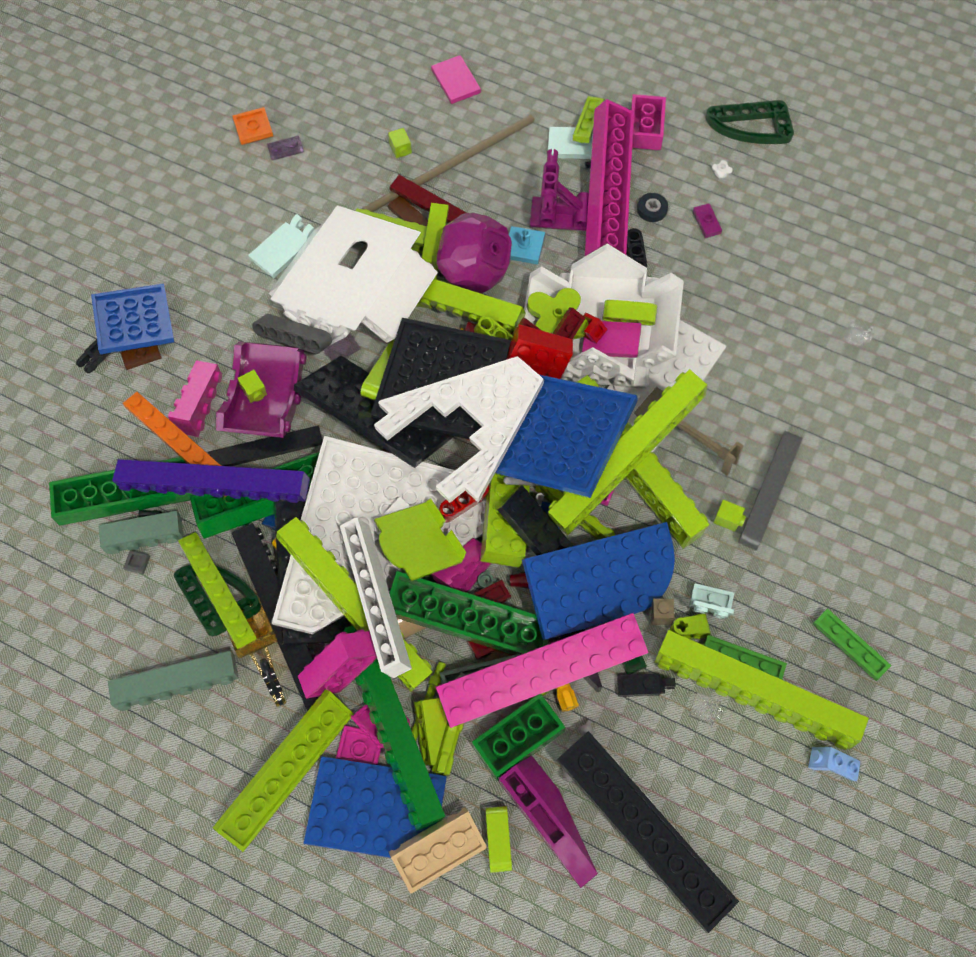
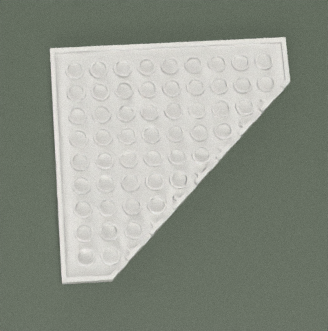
M324 436L301 520L308 525V531L313 536L319 537L323 543L322 547L326 551L329 550L333 553L337 564L347 569L350 574L349 577L353 582L355 578L340 526L356 517L368 524L388 590H390L396 572H406L404 568H398L393 565L384 555L379 544V534L381 531L374 522V519L381 517L399 497L410 506L425 503L431 498L439 509L441 503L446 499L437 491L436 485L455 470L422 462L414 468L392 453ZM486 497L482 502L451 522L444 523L443 527L440 528L446 536L452 529L462 546L472 538L478 539L483 536ZM459 499L462 504H467L465 499ZM443 509L446 514H452L449 509ZM291 555L272 625L314 634L344 615Z

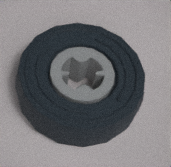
M647 193L639 199L637 212L645 221L658 222L666 216L668 202L661 194Z

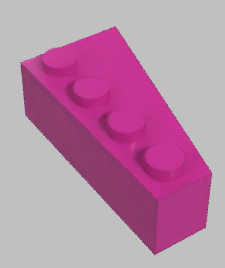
M196 360L187 377L188 385H183L181 389L182 397L181 399H176L174 403L176 408L174 412H169L168 418L186 435L199 437L200 432L205 427L204 420L206 415L210 413L211 401L216 396L217 384L221 382L222 372L217 364Z

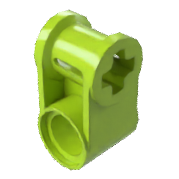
M706 614L677 618L669 629L688 639L706 638L707 635H711Z

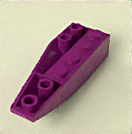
M533 756L516 764L499 778V784L578 886L582 888L598 873L557 786Z

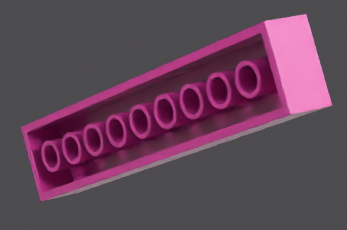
M608 99L603 101L594 111L585 256L606 244L611 245L625 255L627 252L634 111Z
M634 613L435 687L449 727L452 728L647 654L648 650Z

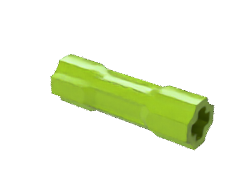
M447 721L432 772L443 776H450L454 762V752L464 723L450 728Z

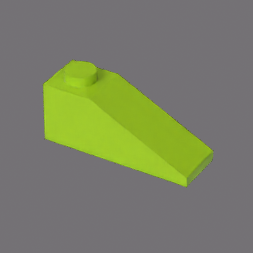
M439 698L414 702L421 756L425 766L435 765L447 724V718Z

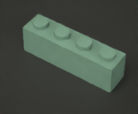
M177 511L99 525L100 547L108 554H117L122 550L133 551L144 546L155 547L165 542L176 543L184 538L182 517Z

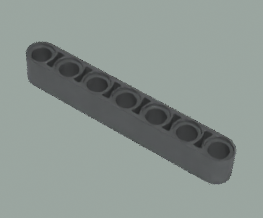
M784 431L738 543L755 550L758 549L803 437Z

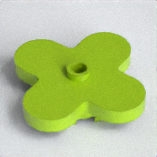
M572 288L561 289L554 298L543 292H535L528 298L527 309L539 319L535 326L542 331L553 334L569 307L577 311L581 303V296ZM585 319L573 339L585 336L584 330L589 325L587 319Z

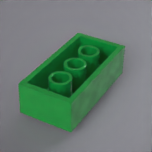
M539 694L471 743L473 749L497 782L502 775L516 764L534 755L563 734L566 727L542 694Z

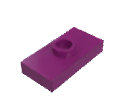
M710 203L693 207V213L705 238L722 233V228Z

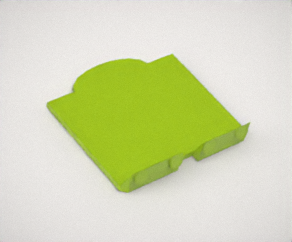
M431 498L425 503L374 519V522L381 531L379 534V544L384 555L393 565L398 568H404L411 581L460 564L465 557L466 551L452 529L446 536L440 529L443 527L445 519Z

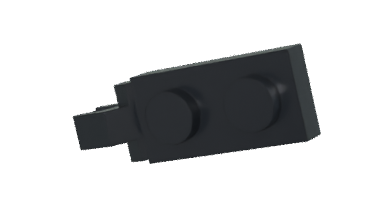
M664 674L617 675L618 697L659 696L660 694H665V689H675L676 687L675 678H664Z

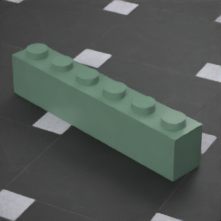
M226 651L108 681L110 704L119 711L131 709L133 705H149L153 700H169L173 695H188L193 693V690H208L213 688V685L231 684L233 680L239 679L235 655L231 651Z

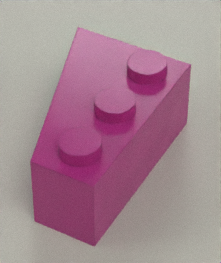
M474 538L463 546L466 554L462 563L431 574L437 584L467 593L478 580V576L490 566L491 563L480 561L482 543Z

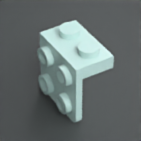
M695 583L689 608H694L693 612L705 614L710 612L714 613L713 617L720 619L728 618L734 614V610L731 609L734 592Z

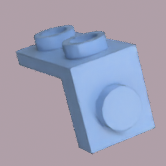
M812 747L808 768L832 771L851 781H857L860 761L832 747Z

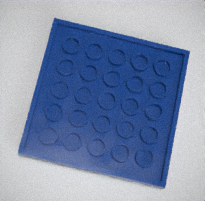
M540 375L544 379V384L495 473L591 498L638 401L637 395Z

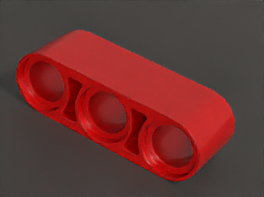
M489 485L479 502L466 491L450 503L444 500L438 510L444 517L445 523L451 522L482 502L488 494ZM459 499H465L467 504H462ZM443 509H449L452 514H446Z

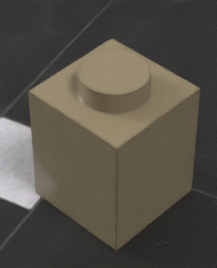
M653 599L652 606L650 607L651 625H672L675 619L674 599Z

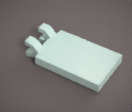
M549 127L548 150L552 149L553 155L554 149L558 151V158L591 159L593 134L589 143H580L573 141V133L576 127Z
M296 214L291 220L290 225L285 222L248 255L249 259L274 279L291 263L313 232L314 227L308 224L303 232L300 231L304 224L301 222L302 218Z

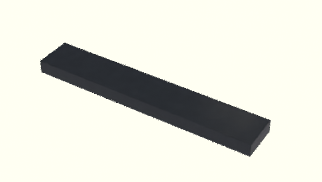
M318 425L286 433L284 438H263L209 451L208 454L221 466L231 467L322 445L323 441Z

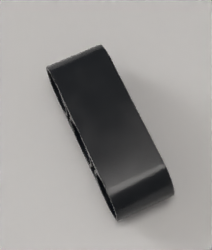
M637 228L629 229L626 255L647 268L642 232Z

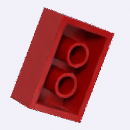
M519 324L510 343L507 360L518 356L537 374L561 379L573 355V339Z

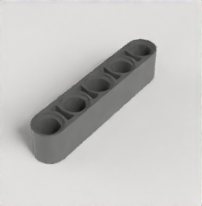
M265 314L252 324L254 332L261 337L315 354L320 353L332 344V337L327 331L275 315Z

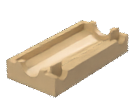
M463 807L459 813L452 814L401 844L398 849L389 851V854L410 894L485 850L487 846L466 807Z

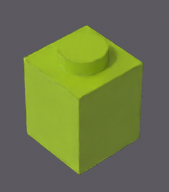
M404 127L388 132L389 144L396 158L412 153L411 142Z
M255 370L238 377L239 385L250 403L260 401L267 395L265 386Z
M722 500L713 523L735 532L738 526H743L746 518L743 515L745 508Z

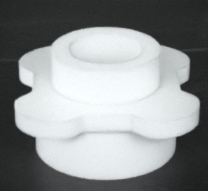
M725 160L712 166V170L715 171L714 173L718 178H725L728 174L732 173V168L727 165Z

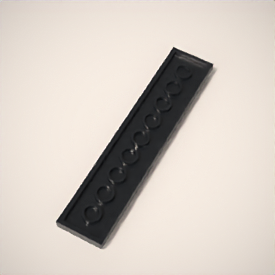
M589 731L556 760L706 933H709L737 905L738 899Z

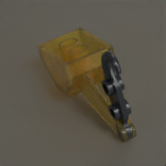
M261 604L260 612L247 619L257 639L237 649L231 637L230 640L238 659L250 654L276 706L279 707L286 704V700L267 646L278 641ZM264 648L268 661L263 658L260 660L259 665L253 652Z

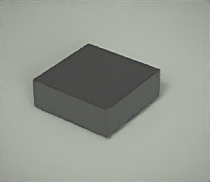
M130 550L123 569L144 574L150 559L149 554Z

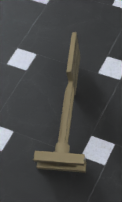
M656 387L634 412V415L637 417L640 414L644 415L648 411V406L654 400L658 401L662 397L663 391ZM683 420L677 425L678 428L717 453L724 460L721 472L725 475H729L732 464H738L744 446L738 441L729 450L726 447L720 446Z

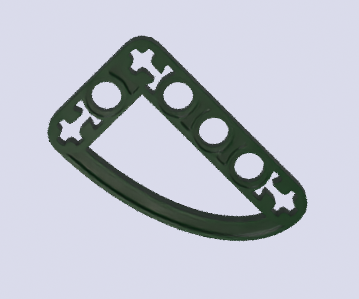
M782 100L711 106L706 112V121L709 126L719 134L734 140L755 144H787L791 142L794 135L787 104ZM764 108L766 112H760L758 109ZM742 110H749L750 113L745 114ZM731 111L734 115H727L726 112ZM772 118L776 133L743 131L732 128L723 122ZM778 120H784L786 124H781Z
M187 565L178 569L174 573V579L209 636H217L227 631L216 609L195 577L197 575L192 566ZM216 566L223 580L245 597L237 601V604L241 610L243 609L242 613L246 620L258 614L261 610V604L252 589L233 573ZM186 576L188 580L184 581L182 577ZM192 586L196 587L192 591H187V589ZM203 598V600L200 603H194L195 600ZM208 610L211 611L210 614L206 616H201L203 612ZM213 621L216 626L212 627L210 622Z

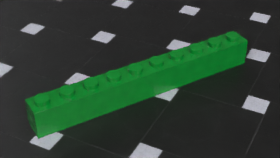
M354 626L346 627L343 632H347V634L354 633L357 630L354 628ZM376 659L355 680L357 685L361 686L363 701L370 709L371 722L377 727V737L380 744H383L385 748L386 761L392 766L394 782L399 784L401 800L404 805H407L409 810V821L411 825L415 826L417 831L440 822L445 817V814L390 676L381 672L378 659Z

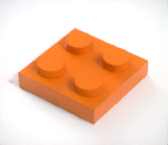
M264 107L232 115L241 145L273 137Z

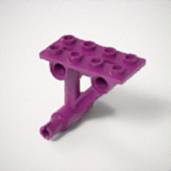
M549 149L547 151V162L543 166L541 197H532L530 227L586 231L589 193L581 192L575 197L558 181V151L554 149L552 155V149Z

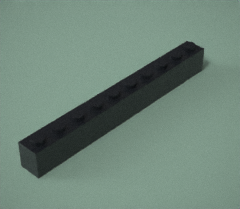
M252 523L231 534L308 711L320 696L306 699L298 675L304 670L306 665L314 660L316 654L312 647L308 648L307 644L282 645L281 627L272 625L279 599V582L276 575L278 568L275 561L271 562L268 557L272 554L268 545H263L262 543L264 535L261 529H256Z

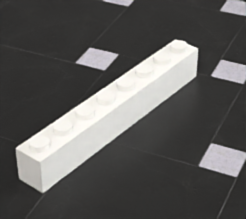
M356 517L341 525L340 528L381 672L395 678L411 670L412 667L370 527L360 518Z

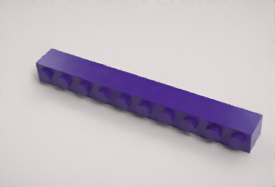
M118 459L112 481L119 486V489L124 491L137 489L141 492H149V490H153L162 494L167 492H174L179 495L192 493L196 496L210 494L218 498L224 495L235 499H241V497H248L252 500L267 498L274 502L281 499L291 503H298V501H306L310 478L304 471Z

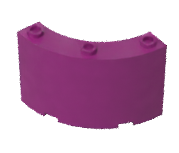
M241 341L234 345L232 367L233 370H236L235 377L229 383L227 391L228 401H224L216 412V431L284 438L286 433L291 430L296 406L300 405L301 395L293 389L294 384L302 380L303 365L306 364L307 360L304 350L290 346ZM255 370L265 386L267 395L260 401L250 403L239 385L238 377Z

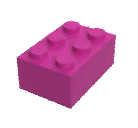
M633 94L631 111H634L632 148L661 150L664 135L666 97Z

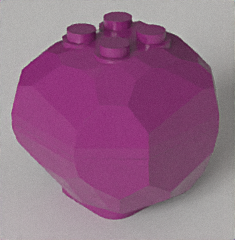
M477 213L460 215L443 228L437 253L438 269L450 283L477 293H485L503 280L510 264L512 241L508 235L507 228L486 215Z

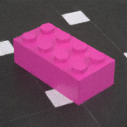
M358 630L349 634L347 632L339 633L335 636L334 641L326 645L324 650L316 655L310 664L304 667V670L298 675V679L306 699L321 696L325 689L333 694L340 693L377 659L370 631Z

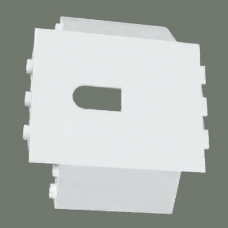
M337 205L328 219L311 233L268 294L272 296V301L283 306L285 310L283 314L292 321L327 331L332 337V344L347 337L351 330L355 331L361 322L387 343L395 339L401 319H408L438 272L432 264L423 260L419 253L411 249L421 232ZM365 241L368 244L366 251L353 269L339 265L356 242Z
M606 244L573 263L570 273H561L560 276H557L542 266L531 272L524 307L526 313L524 318L534 325L539 320L527 309V301L532 293L543 292L554 298L564 288H572L580 294L581 303L577 311L581 315L588 313L599 318L601 321H604L602 317L605 300L656 304L655 325H641L637 358L611 357L593 347L582 352L584 337L573 339V355L561 377L562 380L577 382L588 375L598 385L647 388L649 368L676 357L684 281L672 273L661 278L647 277L646 267L611 245Z

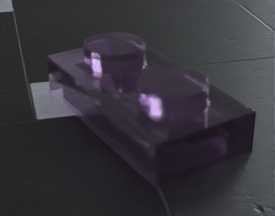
M299 135L267 143L271 160L304 152Z

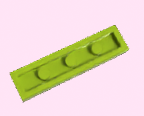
M587 97L573 133V141L580 143L590 142L593 134L594 111L604 101V98Z

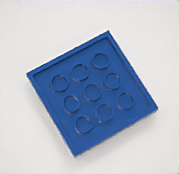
M164 283L91 294L100 354L174 343Z

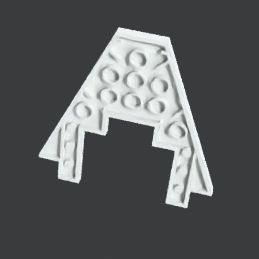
M517 356L380 400L378 404L387 415L375 423L374 426L388 441L432 406L444 417L448 416L459 406L463 408L482 426L469 437L470 442L480 451L436 485V489L449 503L464 491L479 502L541 390L544 379Z

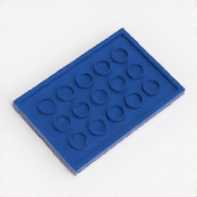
M321 756L304 845L391 858L389 851L398 849L401 844L431 826L416 831L415 826L411 825L408 817L409 810L407 805H404L401 800L399 784H396L393 779L392 767ZM429 773L442 806L447 776Z

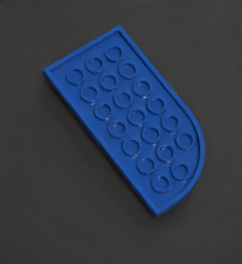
M665 522L522 559L542 639L546 640L599 625L631 613L637 614L650 608L653 599H660L670 584L675 563L674 547L668 523Z

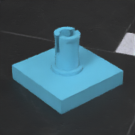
M511 226L509 233L512 241L511 260L538 265L545 232Z

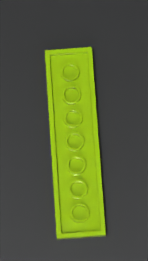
M325 689L212 828L244 852L354 713L331 691Z

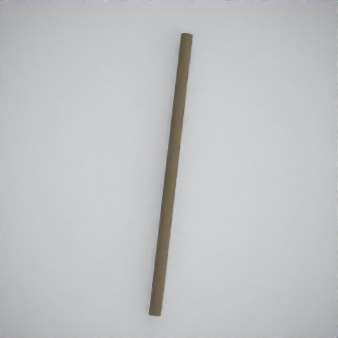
M531 114L411 181L419 186L530 125L535 121L534 117ZM392 191L362 209L374 212L400 195Z

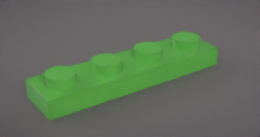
M828 608L813 623L818 630L875 681L879 680L891 667L890 663Z
M707 635L704 646L781 680L783 679L787 663Z

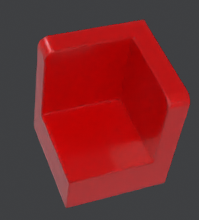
M585 313L583 316L587 319L589 325L584 330L586 333L584 337L597 344L608 329L599 318Z

